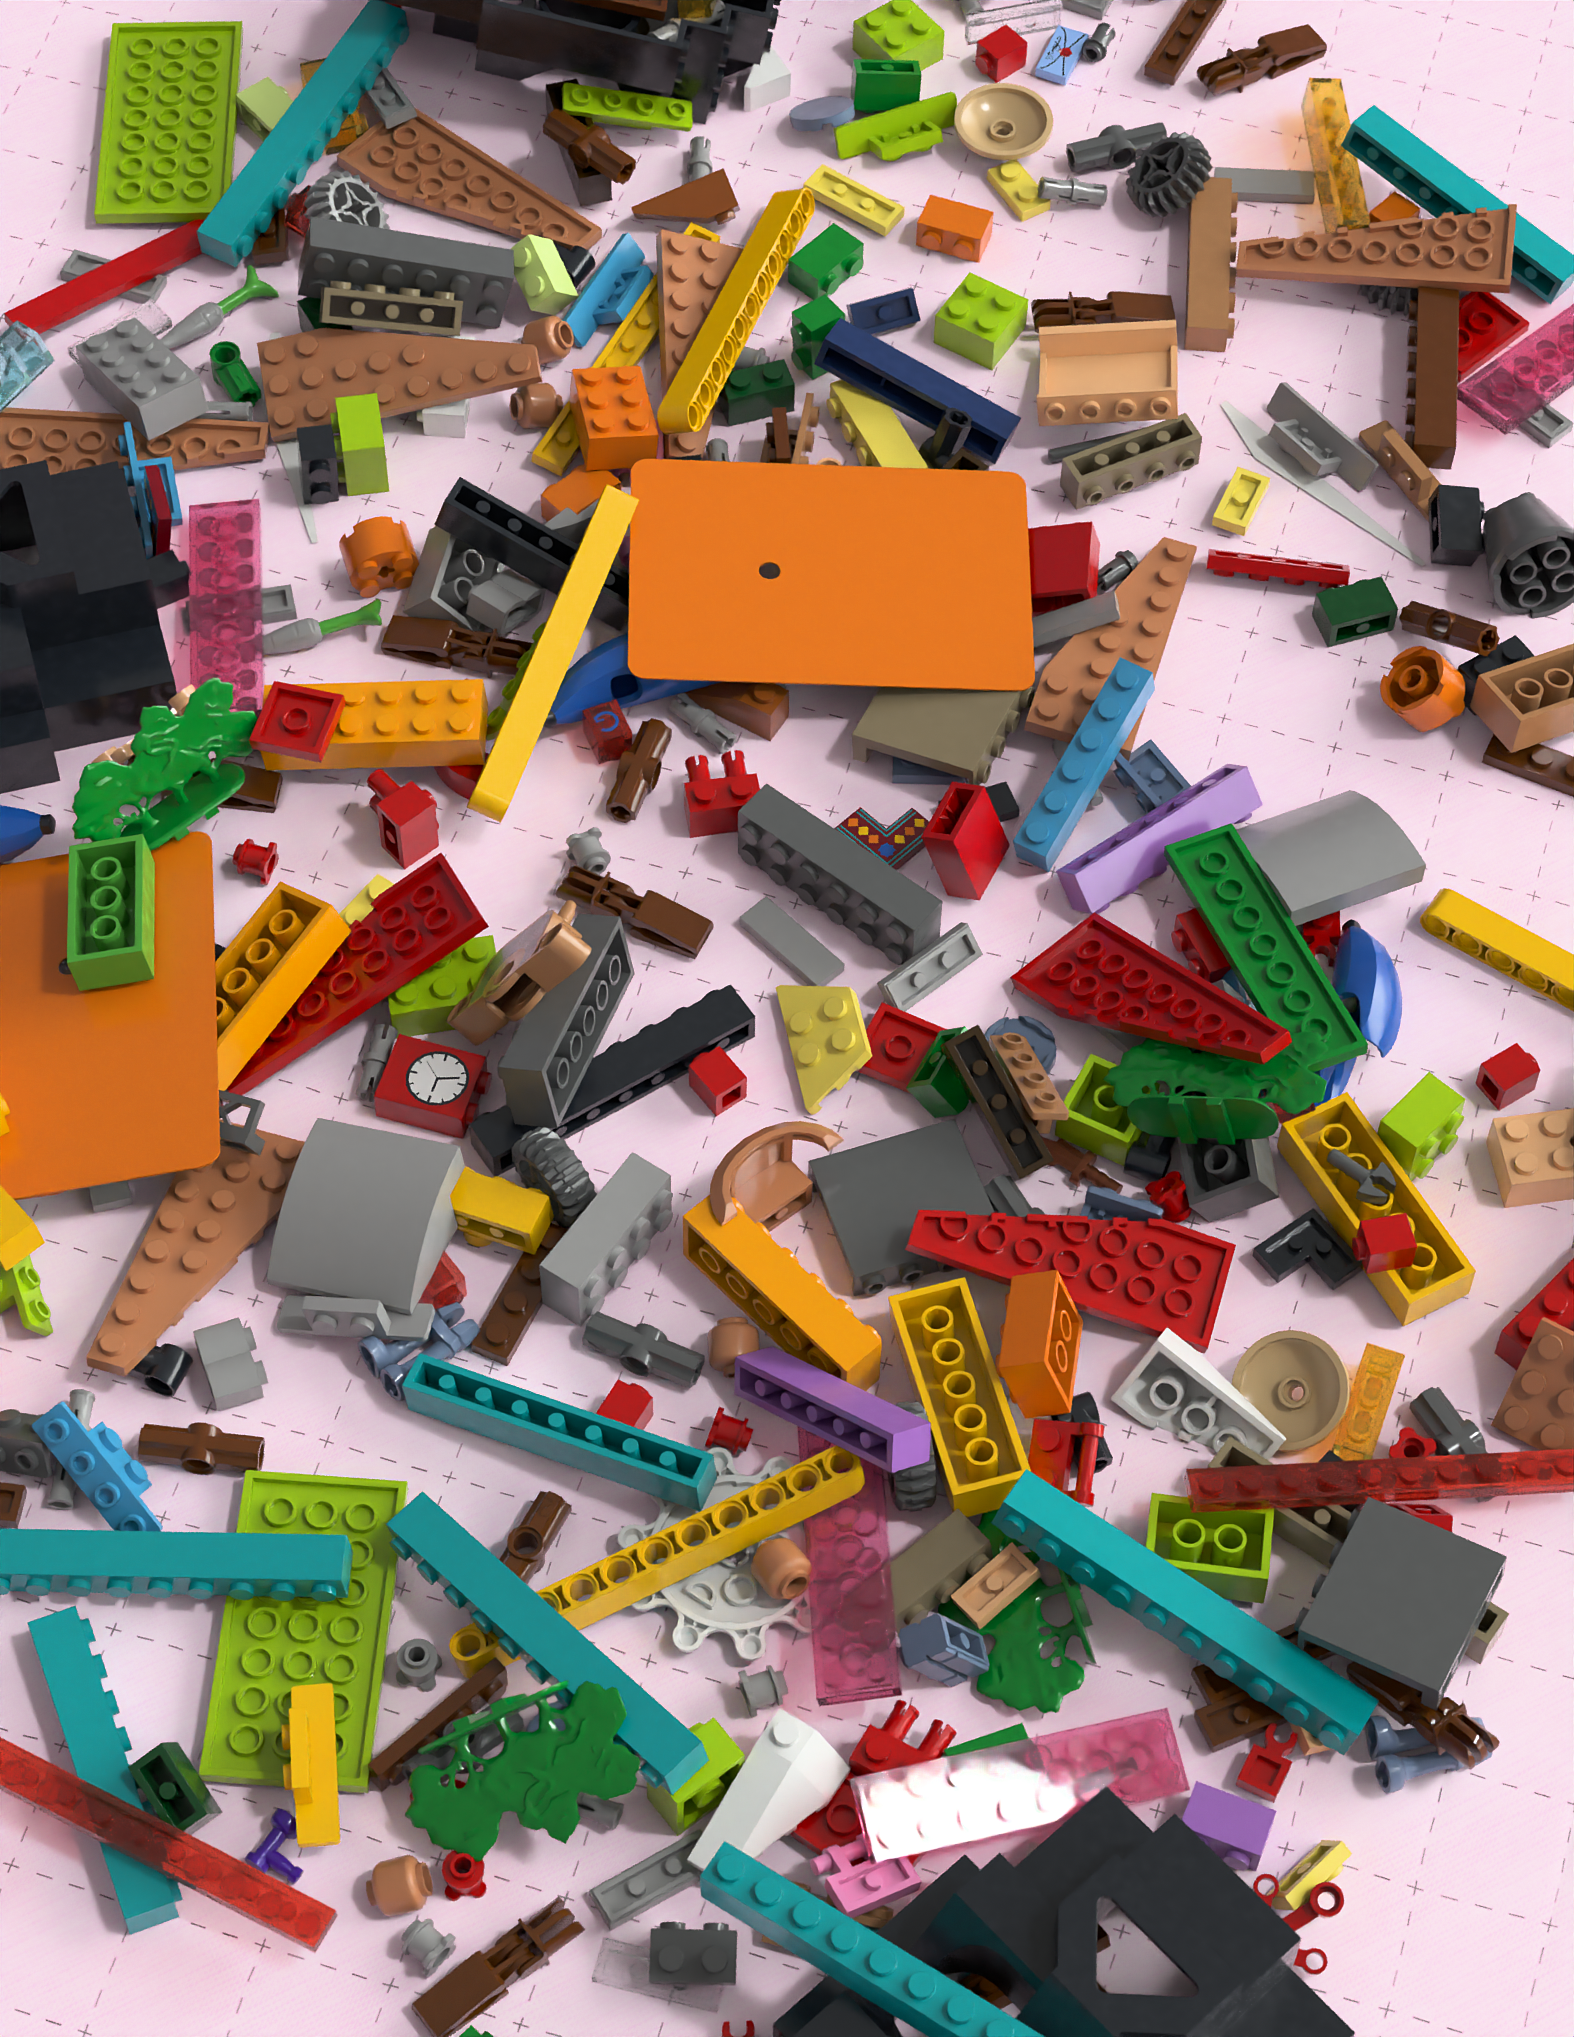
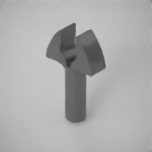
M1332 1149L1328 1153V1163L1359 1183L1360 1188L1356 1194L1357 1200L1372 1204H1385L1387 1194L1375 1188L1374 1184H1380L1394 1194L1396 1187L1395 1179L1387 1165L1383 1162L1380 1163L1377 1169L1367 1170L1337 1149Z

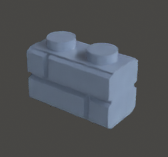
M938 1613L922 1619L920 1624L915 1622L900 1629L898 1634L901 1644L899 1656L904 1666L909 1670L913 1669L926 1675L929 1679L941 1681L950 1687L967 1681L968 1676L973 1678L987 1672L990 1666L983 1636Z

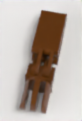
M1309 24L1261 36L1257 41L1259 46L1254 49L1247 48L1233 52L1228 48L1225 57L1200 66L1196 73L1199 80L1211 91L1213 96L1234 88L1242 93L1244 86L1259 81L1265 74L1274 79L1324 57L1327 51V43Z
M1069 291L1067 299H1035L1031 302L1036 333H1039V327L1176 320L1171 295L1111 291L1106 295L1107 299L1095 300L1090 297H1072V291Z
M393 615L382 640L381 650L385 655L450 669L451 666L485 672L488 678L491 679L493 672L515 676L519 670L517 668L519 659L525 652L530 650L533 643L499 637L498 631L495 628L493 633L471 631L460 628L454 621Z
M135 754L128 759L127 766L134 762ZM211 758V759H210L211 764H212V762H213L216 758ZM221 760L220 764L234 763L241 766L245 772V781L236 793L217 807L266 813L275 812L283 781L281 773ZM195 772L190 780L199 775L201 772ZM170 790L161 791V801L165 796L167 797L173 792Z
M572 864L569 873L565 875L562 884L559 885L555 893L558 898L565 901L572 900L577 906L590 911L593 915L620 917L622 923L632 926L629 931L632 937L696 959L714 928L713 922L710 919L652 890H647L643 897L636 895L629 885L611 878V872L609 871L603 877Z
M1354 1661L1346 1666V1673L1353 1684L1379 1700L1377 1705L1404 1727L1410 1724L1416 1728L1420 1735L1437 1747L1439 1755L1446 1751L1471 1770L1475 1767V1762L1480 1763L1488 1756V1752L1492 1753L1499 1747L1500 1741L1498 1738L1467 1715L1464 1703L1458 1705L1449 1697H1443L1436 1711L1421 1704L1422 1691Z
M560 1896L525 1922L521 1918L518 1919L519 1924L501 1936L493 1948L484 1954L482 1951L472 1954L412 2003L411 2009L420 2018L432 2034V2037L452 2036L507 1996L509 1991L506 1988L519 1978L521 1980L525 1979L544 1964L550 1965L548 1958L584 1932L585 1928L580 1922H573L575 1916L568 1908L563 1909L565 1903ZM524 1935L527 1940L524 1941V1939L520 1937ZM535 1949V1951L538 1953V1955L536 1956V1955L534 1954V1952H531V1951H533V1950Z

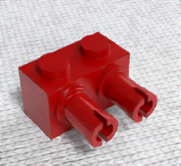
M734 750V761L732 760L731 751L725 752L721 756L725 772L724 778L711 779L708 758L704 755H698V765H696L695 756L685 760L689 782L684 783V810L690 838L738 832V811L760 790L757 773L747 774L745 757L742 751Z
M377 769L372 772L367 779V786L375 794L370 799L369 804L370 808L378 815L381 846L405 870L439 846L436 800L428 790H421L412 780L400 787L383 769Z
M897 1700L881 1729L869 1724L849 1758L850 1772L894 1803L922 1817L942 1784L944 1763L940 1762L944 1754V1749L948 1748L957 1733L948 1724L943 1730L941 1728L943 1721L935 1719L918 1748L908 1745L903 1740L920 1713L911 1704L907 1710L904 1709L906 1702Z

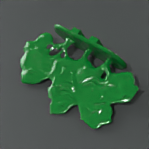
M219 678L208 679L190 694L189 703L185 708L183 716H175L169 711L167 706L143 707L139 722L141 730L135 734L131 745V750L136 756L134 762L127 766L106 760L88 764L84 767L79 780L80 789L74 796V803L72 805V809L77 816V820L72 827L75 833L74 839L89 838L92 842L143 834L151 852L171 838L179 841L189 834L187 827L202 816L209 820L220 811L217 806L236 793L245 781V772L241 766L234 763L220 764L221 760L229 756L246 757L252 754L253 749L249 739L258 720L254 711H229L233 703V684L221 682ZM211 751L216 754V759L212 764L208 756ZM195 772H201L199 775L190 780ZM164 790L173 792L149 809L150 802L155 795ZM143 796L146 797L145 807L139 804ZM127 804L135 806L140 813L137 816L133 812L129 817L120 813L119 809ZM119 818L122 819L123 823L116 826L113 820Z
M1317 1032L1290 1033L1292 1043L1263 1065L1207 1051L1192 1053L1185 1046L1146 1038L1142 1044L1133 1046L1129 1051L1123 1053L1120 1065L1109 1069L1103 1080L1114 1087L1112 1100L1118 1106L1128 1107V1118L1141 1131L1155 1136L1179 1137L1181 1143L1196 1144L1198 1138H1217L1218 1143L1221 1145H1234L1235 1139H1262L1273 1135L1277 1131L1279 1119L1274 1110L1265 1104L1267 1102L1278 1104L1287 1113L1298 1114L1302 1110L1307 1109L1312 1103L1323 1101L1327 1081L1309 1071L1308 1066L1319 1061L1321 1056L1328 1051V1046L1321 1041L1322 1037ZM1159 1080L1164 1081L1169 1086V1095H1165V1092L1158 1094L1154 1083ZM1183 1085L1184 1089L1175 1094V1088ZM1148 1086L1151 1090L1150 1094L1142 1093V1088ZM1260 1090H1268L1265 1097L1258 1098ZM1191 1091H1200L1206 1094V1096L1181 1095Z
M999 1509L982 1513L980 1524L976 1526L990 1540L993 1558L1010 1543H1013L1016 1547L1025 1546L1016 1539L1005 1535L1001 1529L991 1523ZM1029 1549L1030 1552L1023 1554L1035 1565L1041 1558L1036 1552ZM1058 1568L1062 1582L1047 1586L1039 1577L980 1630L953 1603L952 1599L946 1603L941 1602L939 1604L938 1614L976 1631L982 1636L990 1634L996 1641L992 1651L987 1655L990 1665L988 1671L978 1675L977 1692L991 1699H1001L1008 1707L1015 1708L1018 1711L1035 1706L1044 1714L1051 1711L1059 1712L1063 1696L1080 1689L1085 1680L1084 1669L1076 1661L1064 1656L1066 1645L1071 1636H1077L1081 1639L1089 1662L1094 1665L1096 1664L1093 1649L1085 1628L1093 1625V1622L1080 1591L1082 1589L1080 1583ZM1065 1592L1073 1618L1067 1624L1056 1627L1044 1620L1041 1613V1603L1047 1597ZM1041 1627L1049 1628L1052 1632L1044 1636L1040 1633L1039 1629ZM1057 1636L1059 1640L1053 1642L1054 1647H1057L1056 1650L1047 1659H1043L1040 1656L1042 1646L1046 1641ZM1060 1656L1062 1664L1058 1667H1053L1052 1662L1056 1657Z
M566 1680L529 1696L523 1693L490 1704L492 1714L489 1711L465 1716L453 1722L456 1731L417 1750L419 1754L425 1755L446 1746H451L455 1749V1754L445 1770L438 1769L434 1765H420L412 1770L408 1783L412 1790L413 1801L405 1813L406 1818L410 1819L413 1827L425 1828L432 1844L438 1845L444 1850H455L458 1854L467 1853L474 1858L475 1862L481 1861L495 1844L500 1830V1820L503 1813L508 1811L516 1812L519 1823L523 1827L534 1831L541 1828L546 1829L550 1837L566 1844L581 1819L576 1802L579 1793L597 1796L606 1801L610 1798L630 1793L635 1788L637 1782L636 1773L640 1766V1759L633 1755L627 1747L614 1744L612 1741L627 1716L618 1689L610 1687L605 1690L599 1684L585 1681L577 1687L571 1704L565 1709L559 1710L550 1707L546 1699L566 1689L569 1685V1681ZM536 1704L539 1709V1729L535 1732H512L506 1718ZM553 1719L564 1721L565 1730L559 1731ZM496 1724L504 1741L502 1751L490 1759H482L471 1754L468 1745L469 1736ZM463 1761L467 1764L469 1775L466 1785L460 1789L455 1787L456 1769L457 1771L463 1769L461 1764ZM473 1762L480 1763L483 1766V1771H474ZM448 1774V1785L443 1787L440 1783V1778Z

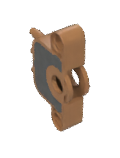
M572 900L566 901L558 914L554 910L547 911L506 943L488 963L477 987L459 1001L450 1012L446 1020L447 1023L472 1044L479 1046L509 1021L517 1022L535 1007L546 992L552 990L574 973L585 962L591 952V947L581 939V933L570 925L575 915L576 903Z

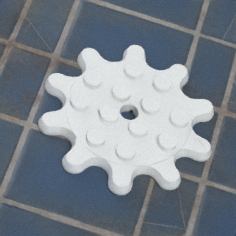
M721 1447L709 1449L707 1453L714 1456L717 1480L702 1510L794 1466L793 1462L784 1456H774L767 1461L763 1470L758 1474L746 1476L736 1470L729 1451ZM648 1494L660 1508L659 1517L649 1525L629 1524L624 1526L618 1534V1544L623 1550L699 1511ZM837 1503L743 1549L746 1556L738 1562V1565L723 1559L631 1604V1606L641 1612L661 1606L675 1610L678 1615V1624L672 1634L673 1644L677 1649L685 1653H692L697 1650L708 1635L725 1633L733 1638L737 1654L743 1660L754 1662L764 1656L766 1652L765 1633L768 1627L773 1624L786 1623L802 1634H813L822 1626L823 1615L821 1610L811 1601L810 1589L819 1582H840L851 1571V1562L846 1555L825 1549L818 1540L821 1529L837 1520L840 1512L839 1504ZM777 1504L767 1505L764 1510L772 1509ZM733 1522L726 1528L736 1527L740 1522ZM776 1538H788L794 1541L809 1559L812 1565L810 1584L800 1596L794 1599L777 1600L770 1597L754 1578L751 1572V1563L757 1548L765 1541ZM703 1540L694 1541L689 1546L699 1545ZM666 1558L657 1559L653 1562V1564H660L663 1561H665Z

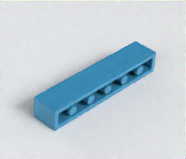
M1121 657L1119 658L1014 838L1013 844L1018 858L1050 872L1155 691L1153 672Z

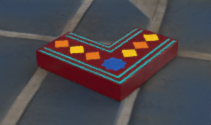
M149 465L144 468L143 491L150 514L149 528L154 557L170 550L172 516L160 469L157 465Z
M860 807L834 829L895 870H898L925 847L921 835L929 821L915 809L911 808L886 829Z

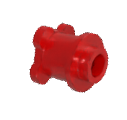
M247 839L244 844L239 843L234 851L232 861L233 865L237 866V873L244 875L247 872L260 876V883L268 885L279 860L277 843L270 842L268 848L254 844L252 839Z
M1172 1171L1162 1179L1152 1181L1145 1187L1147 1194L1151 1195L1149 1197L1151 1203L1163 1210L1162 1219L1172 1223L1184 1221L1190 1216L1192 1210L1185 1192L1186 1185L1181 1180L1182 1176L1179 1171Z
M719 1407L704 1447L710 1449L711 1445L714 1444L733 1451L732 1456H736L738 1449L746 1452L754 1430L746 1426L749 1419L745 1418L742 1421L723 1414L725 1408Z
M1411 1427L1402 1428L1399 1432L1398 1442L1392 1445L1388 1452L1389 1467L1392 1473L1406 1481H1415L1422 1478L1429 1466L1428 1456L1436 1451L1435 1441L1432 1438H1423L1416 1434L1415 1430Z
M455 1850L446 1856L442 1863V1874L448 1884L444 1892L449 1900L457 1901L460 1897L465 1896L479 1899L485 1895L487 1887L482 1881L485 1869L483 1860L475 1862L471 1855L467 1853L458 1854ZM462 1869L469 1870L467 1873H458Z

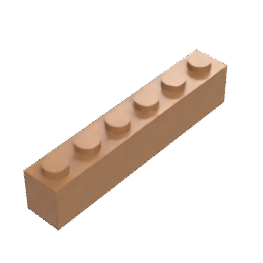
M1210 177L1209 181L1203 183L1205 190L1199 191L1196 194V200L1189 201L1184 350L1225 352L1227 339H1233L1235 318H1229V313H1234L1236 294L1229 292V288L1235 287L1236 267H1230V262L1235 263L1237 242H1231V237L1236 238L1237 217H1231V213L1237 212L1238 193L1232 192V178Z

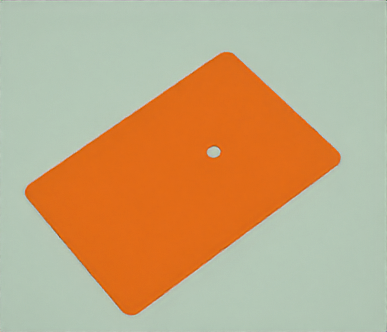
M642 459L633 465L631 469V496L638 498L639 502L630 521L628 669L634 676L641 679L990 691H1024L1033 685L1035 681L1027 496L1026 483L1020 475L1008 471ZM763 564H775L780 569V574L774 579H766L760 575L759 568Z
M200 831L189 832L179 841L171 838L160 847L151 851L155 862L154 979L79 991L72 974L66 975L59 971L60 964L67 959L69 853L0 865V1093L10 1111V1114L5 1116L10 1132L0 1136V1185L14 1200L202 1168L213 1163L219 1156L220 1118L212 840L208 834Z

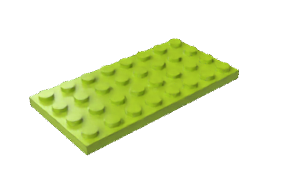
M242 21L112 23L94 211L96 224L191 222L195 219L205 220L233 183L238 117L236 94L239 93L244 32Z
M246 1470L236 1533L347 1535L353 1550L348 1598H335L329 1602L317 1601L312 1597H294V1599L289 1601H280L273 1599L271 1596H254L249 1600H238L231 1596H226L199 1776L202 1781L284 1787L283 1764H291L290 1750H283L282 1725L289 1724V1708H292L291 1688L300 1685L331 1683L334 1689L338 1791L368 1793L370 1784L368 1764L373 1761L399 1564V1555L389 1543L393 1538L386 1524L406 1506L408 1496L407 1481Z

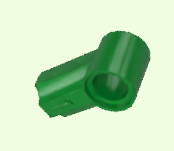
M230 341L216 343L212 346L209 353L214 382L222 386L231 402H252V406L255 407L256 402L262 398L261 390L241 359L239 347Z

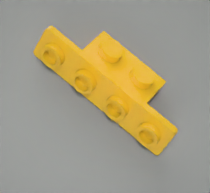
M331 1683L293 1686L291 1688L292 1708H289V1724L282 1725L283 1750H290L291 1764H283V1778L285 1790H292L295 1800L297 1844L300 1848L338 1845L341 1838L333 1685Z

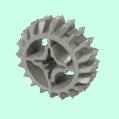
M337 170L330 172L316 180L315 184L306 193L307 199L303 204L307 208L304 216L308 219L310 217L390 229V226L386 223L389 215L383 211L385 203L379 202L376 197L378 192H373L369 188V182L362 183L358 174L351 176L347 170L344 172Z

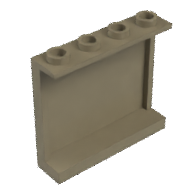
M880 687L852 733L853 759L867 763L873 751H878L967 778L968 784H985L989 779L993 761L995 758H1000L1004 752L1006 738L1009 733H1015L1022 710L1030 707L1034 697V688L1030 687L1024 691Z

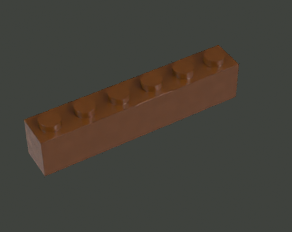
M1418 287L1416 300L1409 301L1407 320L1413 321V326L1408 328L1407 346L1413 347L1412 352H1408L1406 372L1412 373V378H1407L1405 398L1411 399V404H1407L1404 423L1405 425H1410V431H1406L1404 441L1427 468L1451 470L1457 438L1459 290Z

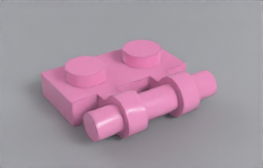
M887 1829L876 1833L867 1831L859 1834L856 1837V1841L842 1847L838 1845L830 1846L823 1850L822 1855L810 1860V1866L815 1875H820L827 1871L835 1873L826 1878L824 1888L838 1911L851 1919L920 1889L922 1881L902 1848L899 1847L885 1853L883 1848L892 1845V1837ZM861 1857L868 1859V1861L853 1867L850 1864L851 1861Z

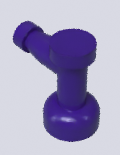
M277 1808L270 1818L273 1829L254 1853L250 1851L244 1860L250 1867L261 1874H265L270 1867L277 1873L287 1877V1880L294 1885L300 1879L304 1870L298 1866L295 1867L277 1850L286 1838L290 1840L297 1838L296 1818L287 1811Z

